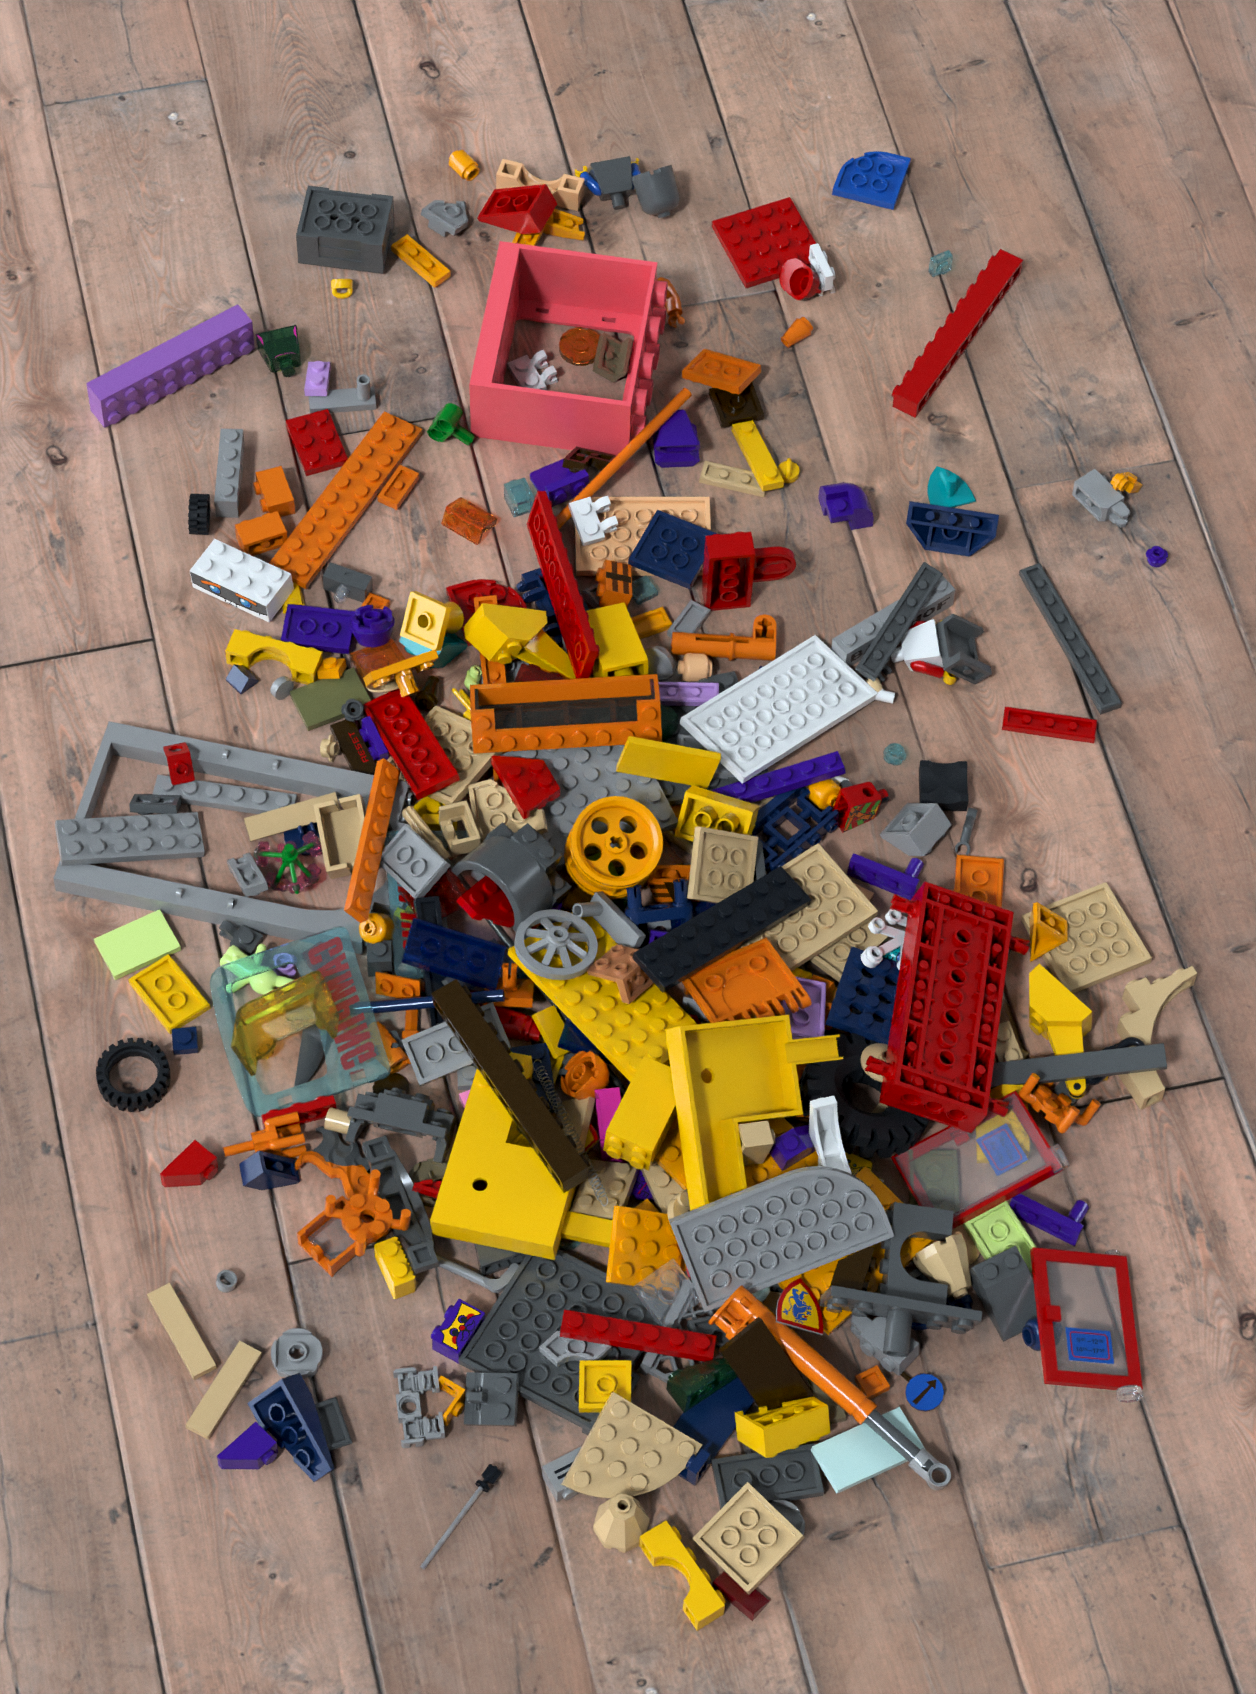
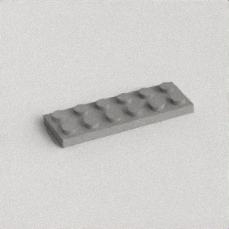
M198 812L55 821L61 866L204 857L205 853Z

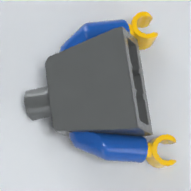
M630 156L594 162L590 164L588 171L587 166H583V171L581 172L575 169V176L584 178V185L594 195L599 196L601 201L611 200L613 209L619 210L626 207L624 197L630 196L632 190L635 189L632 177L641 174L638 166L639 158H636L635 162H631Z

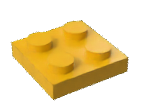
M580 1360L579 1413H601L612 1392L631 1402V1360Z

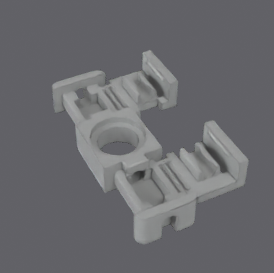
M433 1366V1370L420 1371L418 1374L414 1367L395 1369L393 1375L394 1378H398L399 1394H396L398 1421L403 1423L404 1440H401L402 1448H410V1444H415L416 1447L423 1446L424 1438L422 1437H425V1440L445 1438L442 1411L438 1412L434 1419H426V1417L422 1419L419 1392L420 1395L424 1394L423 1391L431 1390L432 1393H440L437 1366ZM432 1377H433V1382H434L435 1388H433V1386H432ZM406 1402H412L416 1405V1409L412 1413H405L401 1407ZM437 1421H438V1425H439L440 1432H438V1429H437Z

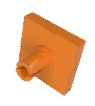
M509 963L502 964V978L486 977L484 991L504 989L505 1001L493 1002L494 1006L532 1008L534 982L531 979H517L518 965L516 963H511V974H509Z

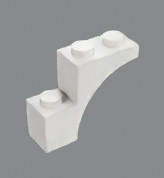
M835 1096L822 1097L810 1101L809 1135L818 1154V1166L837 1168L852 1174L842 1144Z

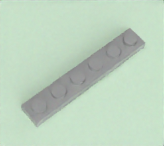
M157 775L153 790L154 795H181V802L183 804L252 814H261L297 802V794L199 780L172 785L170 776Z

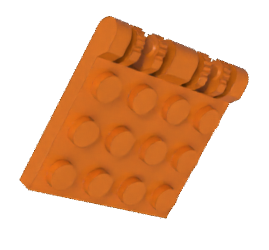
M767 937L725 955L682 981L710 1023L785 1015V1010L780 1003L785 1000L787 1007L792 1013L798 1012L799 1007L800 1009H805L812 1005L809 995Z

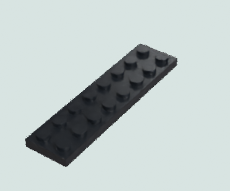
M780 866L634 952L632 959L664 993L809 906L812 899Z

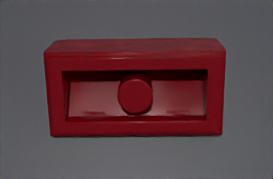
M725 1571L712 1583L715 1591L718 1589L727 1601L751 1621L770 1602L756 1589L748 1595Z

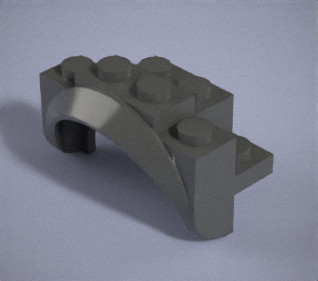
M392 1088L391 1091L384 1089V1093H379V1095L372 1092H366L365 1095L358 1093L355 1106H350L347 1114L350 1124L345 1141L354 1143L369 1124H373L376 1128L420 1138L429 1135L433 1136L432 1140L436 1141L433 1162L443 1164L450 1148L456 1119L449 1110L438 1108L437 1111H434L435 1105L433 1100H430V1097L424 1094L416 1093L415 1096H412L398 1088Z

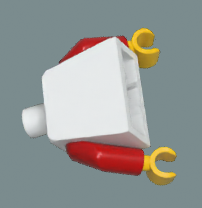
M934 619L916 621L901 639L902 647L895 648L892 653L891 659L893 663L904 660L910 671L937 678L943 677L944 683L953 685L957 679L951 676L955 675L943 669L937 623Z

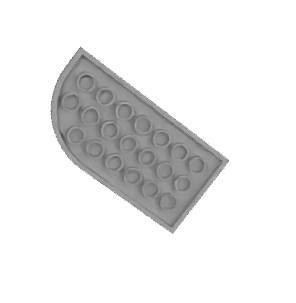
M824 1166L804 1167L786 1172L669 1219L704 1313L722 1306L741 1285L749 1292L755 1293L894 1237L887 1214L870 1187L846 1171Z

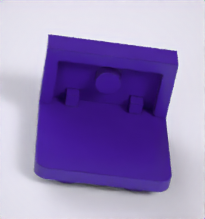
M563 459L531 472L530 480L537 491H546L553 507L575 498L589 484V475L585 469L573 473L568 468L562 467Z

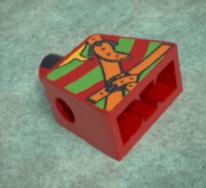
M871 782L840 789L832 811L837 810L839 812L838 827L842 833L874 819L880 805L889 801V796L885 789L876 790Z

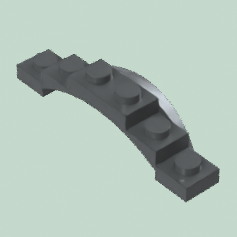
M386 1135L362 1142V1149L369 1163L370 1173L374 1169L379 1170L381 1173L378 1190L379 1197L389 1202L393 1219L400 1220L403 1209L411 1211L408 1230H391L393 1235L398 1237V1241L402 1246V1250H404V1254L408 1257L414 1274L438 1267L439 1261L433 1249L434 1238L425 1207L418 1192L412 1191L414 1184L396 1152L391 1149Z

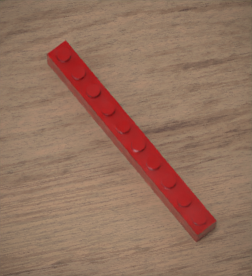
M1002 249L995 256H991L987 268L980 271L976 283H972L969 286L965 298H960L954 313H949L945 325L938 328L934 340L927 343L923 355H919L916 358L912 370H907L901 385H896L892 392V397H894L892 407L914 418L917 417L1019 277L1023 259Z

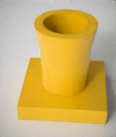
M411 591L400 635L429 649L441 651L445 633L454 634L461 629L464 621L463 612L454 602L442 603L420 592Z

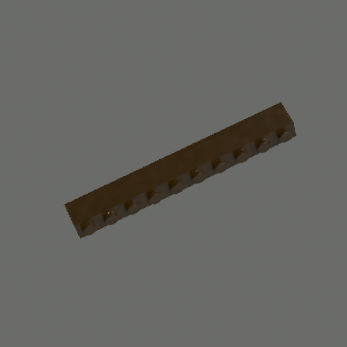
M455 979L431 993L434 1007L563 1193L590 1178L588 1168L591 1166L584 1154L579 1155L575 1149L577 1145L570 1134L565 1135L562 1131L564 1127L557 1116L553 1117L548 1111L550 1110L548 1102L543 1096L539 1098L535 1092L537 1088L530 1077L528 1079L525 1078L522 1073L524 1069L517 1059L513 1060L509 1055L511 1051L504 1040L500 1042L497 1038L498 1032L492 1022L487 1023L483 1018L485 1014L478 1003L474 1005L470 999L472 995L467 986H461L458 980Z

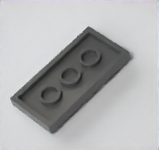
M814 1443L801 1445L796 1449L785 1450L771 1458H765L756 1452L711 1459L720 1510L747 1482L769 1503L777 1499L794 1501L823 1496L824 1490L818 1462L811 1452Z

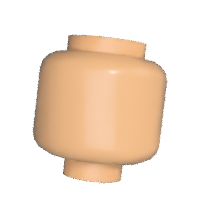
M686 653L683 660L678 661L677 672L682 674L683 681L697 682L703 678L707 679L712 675V661L708 660L706 654Z

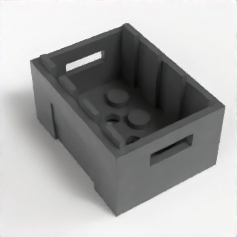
M308 186L296 233L298 263L384 274L394 229L393 196L373 193L372 195Z

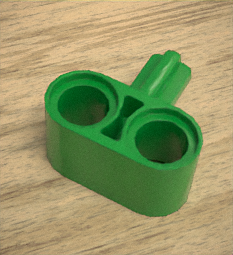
M447 403L437 413L427 431L429 437L438 442H443L453 435L464 444L470 445L475 438L473 433L459 425L463 411L459 406L452 403Z

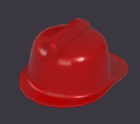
M793 258L784 263L779 274L780 285L794 299L812 298L816 293L822 292L819 288L820 277L804 262Z

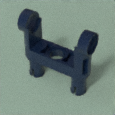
M678 879L673 880L675 901L672 903L643 906L641 885L637 884L626 888L628 907L624 910L625 915L638 928L641 923L681 919L682 925L694 917L693 903L687 899L688 879H680V882H678Z

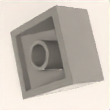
M907 803L880 833V836L908 856H926L931 852L934 844L945 836L947 829L952 824L937 803Z

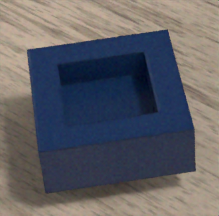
M196 1027L172 1029L174 1055L198 1053Z

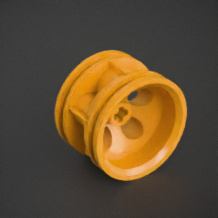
M610 796L592 802L579 814L566 839L564 861L568 874L581 890L591 896H594L595 892L602 891L610 900L627 897L626 888L637 884L642 887L659 862L663 849V836L660 825L648 808L633 799L622 796ZM601 821L607 825L608 830L604 834H597L592 830L591 824ZM621 821L634 828L635 831L633 833H625L620 829L619 823ZM617 842L619 844V847L612 848L610 846L611 843L615 844ZM632 845H639L644 850L645 858L635 859L632 857L630 847ZM587 847H598L601 851V857L596 861L587 859L584 854V850ZM615 860L621 862L624 867V874L621 876L612 875L608 870L610 862Z

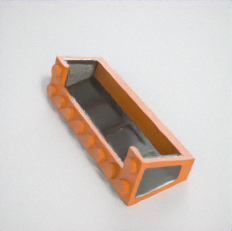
M658 674L470 685L473 754L625 745L629 736L662 742Z

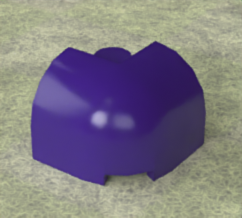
M846 482L820 486L819 503L823 515H828L830 523L848 520L851 530L873 526V512L868 497L861 487Z

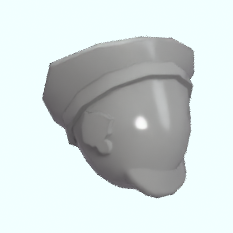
M652 646L644 650L648 658V674H658V681L681 682L682 674L677 672L678 662L666 648Z

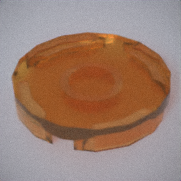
M582 327L567 330L562 334L559 342L561 357L566 362L575 366H586L594 363L599 334L588 328L586 330L582 329Z

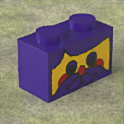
M458 1299L454 1306L450 1305L444 1315V1322L441 1326L437 1325L431 1334L432 1349L458 1364V1359L485 1319V1312L461 1299Z

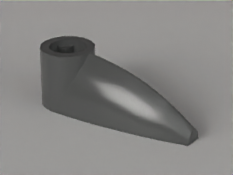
M304 1023L294 1089H300L319 1066L328 1042L329 1025Z

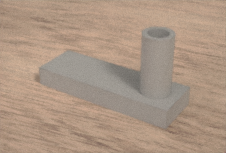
M365 374L357 377V388L328 390L327 396H308L310 413L328 409L329 413L376 410L375 388L370 387V378Z
M602 891L595 892L590 902L576 903L573 906L572 911L574 915L578 917H593L619 945L639 949L646 937Z

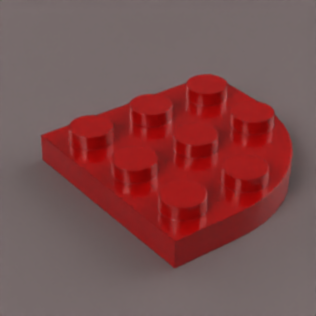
M477 579L446 587L449 601L456 603L463 612L464 621L461 630L464 638V626L475 613V597L497 595L498 605L527 609L524 600L513 588L496 584L494 580ZM465 639L467 645L471 646L472 644L467 639Z

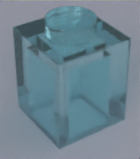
M526 479L511 480L504 484V499L513 518L530 513L535 498Z

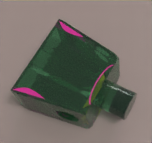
M293 325L256 334L257 350L270 372L282 371L284 377L293 376L296 372L295 368L301 365L297 326Z

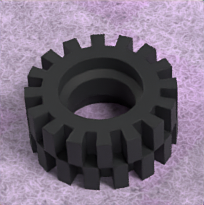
M191 493L188 505L189 534L208 535L211 511L209 494Z

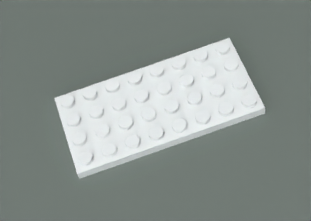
M814 635L681 717L679 724L708 751L721 753L720 763L743 784L874 701L878 693Z

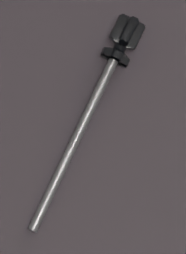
M489 1464L481 1475L484 1480L476 1481L475 1484L478 1489L420 1567L423 1570L481 1492L488 1493L490 1490L488 1484H494L502 1473L498 1470L497 1466Z

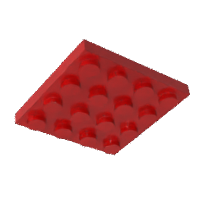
M790 197L712 221V228L745 288L778 279L782 266L789 259H799L811 268L809 261L810 245L817 243Z

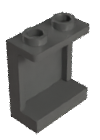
M955 614L947 616L936 624L943 669L973 684L979 683L992 674L991 666L978 661L975 638L984 633L982 627Z

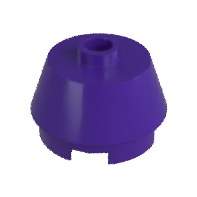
M366 605L355 610L356 614L351 616L349 627L360 645L379 647L390 641L395 618L388 607L384 606L382 610L373 609V605Z

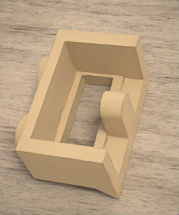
M467 800L439 807V825L452 860L461 854L473 851L484 841L481 828H477L475 824V811L469 808ZM462 820L468 837L458 839L452 822Z

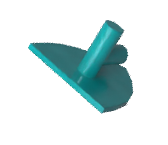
M936 466L930 475L927 486V496L930 504L954 508L976 502L967 483L953 472Z

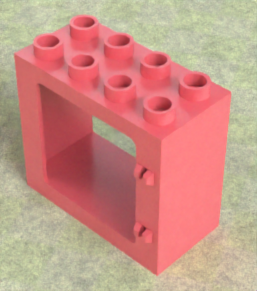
M500 241L469 384L471 433L479 438L573 450L577 446L617 456L646 426V406L651 404L653 379L651 378L653 370H657L660 352L658 340L659 334L663 335L665 328L666 308L664 307L668 282L657 280V262ZM522 319L538 323L559 324L632 335L634 338L633 351L630 357L623 400L504 385L516 321Z

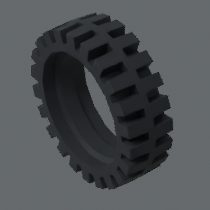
M127 1038L128 1042L124 1043L122 1039L117 1041L118 1046L112 1044L109 1046V1051L104 1050L102 1058H99L97 1062L96 1079L98 1088L103 1099L106 1102L109 1101L112 1107L115 1108L117 1105L121 1111H124L125 1108H128L129 1112H134V1108H138L139 1112L144 1111V1106L147 1105L148 1108L154 1106V1101L159 1103L162 1100L161 1095H166L171 1079L169 1063L165 1053L161 1052L158 1045L153 1046V1042L147 1040L144 1043L143 1038H138L137 1042H134L133 1038ZM132 1056L150 1059L157 1068V1078L154 1084L147 1090L126 1094L117 1091L111 1085L109 1073L117 1062Z

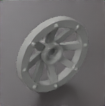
M549 909L535 912L520 923L516 931L514 947L521 963L534 974L552 980H568L581 976L593 965L598 950V942L594 931L583 919L567 911ZM551 921L561 922L562 924L561 926H554ZM541 923V924L545 927L546 930L531 929V928H532L533 926H535V925ZM572 926L580 933H568L567 930ZM524 936L542 938V940L527 947L524 944ZM572 941L586 942L588 953ZM545 948L547 952L542 963L536 961L530 955ZM567 949L581 958L582 961L572 966ZM554 954L560 955L564 968L549 967Z

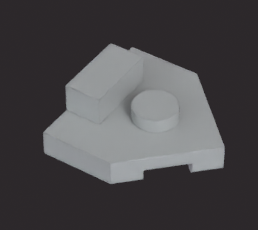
M434 200L421 210V216L429 220L428 227L443 237L449 234L455 236L468 225L465 201H456V204L444 203V200Z

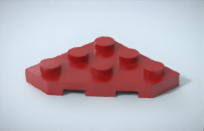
M484 876L456 900L472 919L479 921L488 919L492 920L493 924L509 928L514 926V912L508 898L502 889L488 876ZM541 923L533 926L531 929H536Z

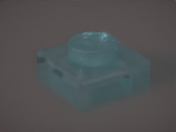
M947 250L930 258L928 272L932 277L945 274L951 270L953 261L951 252Z

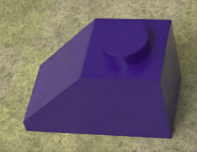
M809 1125L792 1128L775 1139V1144H773L769 1153L782 1171L816 1151L809 1135Z
M254 1422L217 1455L218 1466L221 1469H260L263 1465L271 1464L277 1457V1442L257 1422Z

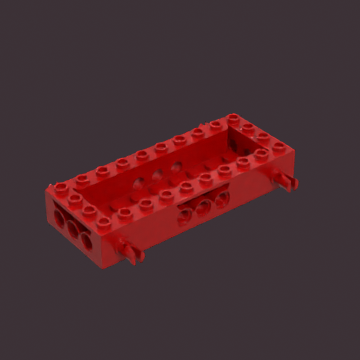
M925 881L911 900L897 894L891 900L892 905L890 909L907 913L908 917L886 1061L869 1056L866 1061L868 1066L865 1068V1071L883 1076L879 1103L972 1133L987 1116L988 1111L1001 1117H1005L1008 1112L1006 1107L1009 1102L990 1097L1009 949L1025 955L1029 949L1027 945L1030 941L1011 935L1014 912ZM957 936L965 938L967 942L960 941ZM951 974L957 975L961 982H956ZM946 1015L952 1016L956 1023L948 1021ZM940 1056H945L950 1064L943 1063Z

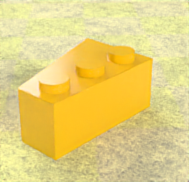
M815 1397L783 1402L782 1408L767 1410V1406L758 1407L759 1412L744 1415L743 1410L735 1412L737 1440L765 1458L775 1457L780 1452L796 1449L801 1444L817 1441L822 1436L831 1433L828 1405Z

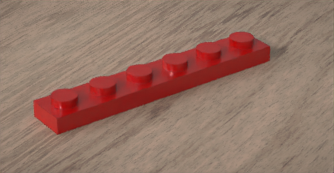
M565 1309L559 1336L709 1363L713 1361L716 1342L715 1335Z

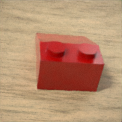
M547 184L494 189L477 219L480 222L520 234L541 233L544 229L545 224L557 206V202Z

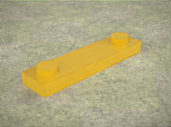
M753 420L732 424L731 431L762 492L783 488L784 480Z

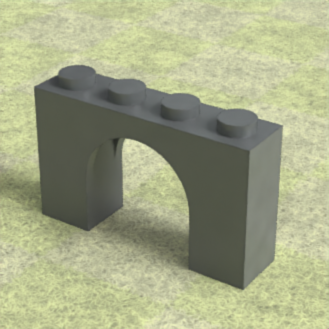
M894 1202L885 1210L894 1237L881 1242V1247L885 1249L884 1258L880 1261L879 1272L883 1274L882 1283H879L877 1293L946 1305L948 1285L920 1281L910 1276L901 1263L900 1250L903 1242L911 1238L946 1242L945 1238L952 1235L954 1211Z

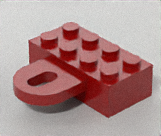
M751 532L705 536L702 577L704 606L711 609V611L751 607L753 582L779 580L790 575L796 568L793 551L779 546L754 548Z

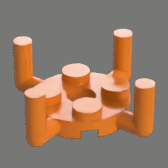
M1035 1073L1030 1075L1018 1093L1021 1100L1030 1103L1034 1110L1039 1112L1041 1109L1046 1113L1044 1118L1055 1124L1059 1133H1065L1073 1123L1082 1126L1087 1125L1101 1105L1098 1100L1092 1099L1081 1115L1078 1108L1070 1105L1072 1101L1068 1096L1062 1093L1057 1095L1051 1092L1050 1088L1054 1082L1039 1085L1034 1093L1031 1094V1091L1040 1080V1077Z
M377 1169L372 1170L370 1173L368 1193L353 1195L343 1209L335 1208L336 1197L334 1195H328L325 1201V1215L341 1219L343 1229L347 1231L350 1238L356 1241L355 1254L359 1257L365 1254L367 1243L377 1242V1239L385 1237L390 1229L406 1231L410 1226L411 1211L409 1209L401 1211L400 1220L393 1219L389 1202L377 1196L381 1175ZM370 1215L374 1220L370 1223H365L360 1217Z

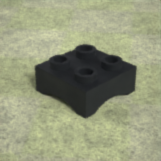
M920 760L919 802L937 803L942 811H967L969 802L967 761L935 763L929 760Z

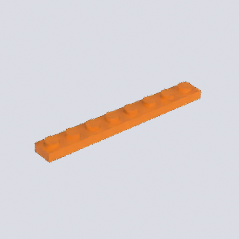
M385 758L377 761L344 907V911L360 923L368 920L400 770Z

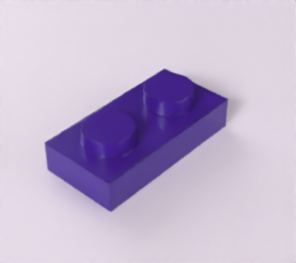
M368 716L361 719L362 729H359V732L364 742H368L370 746L368 750L373 760L379 761L383 758L387 760L389 758L388 750L371 717Z

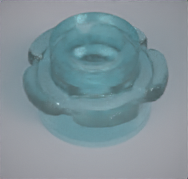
M889 744L883 751V758L888 764L900 765L906 759V752L900 744Z

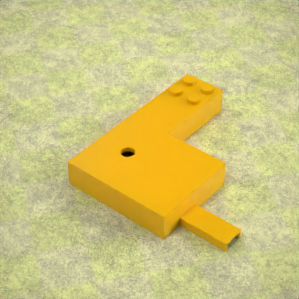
M789 1015L687 1025L665 1030L690 1211L747 1188L738 1123L803 1115L796 1065L842 1060L843 1057H839L836 1040L837 1037H840V1034L792 1039ZM704 1069H708L712 1074V1079L709 1083H705L701 1078V1073Z
M511 1052L509 1054L513 1060L517 1059L524 1069L522 1073L525 1078H531L534 1071L532 1056ZM477 1069L430 1219L432 1234L551 1260L556 1258L561 1238L610 1248L613 1220L569 1211L576 1186L563 1193L533 1148L512 1144L517 1125ZM477 1180H484L488 1185L485 1190L477 1191L473 1188V1184Z

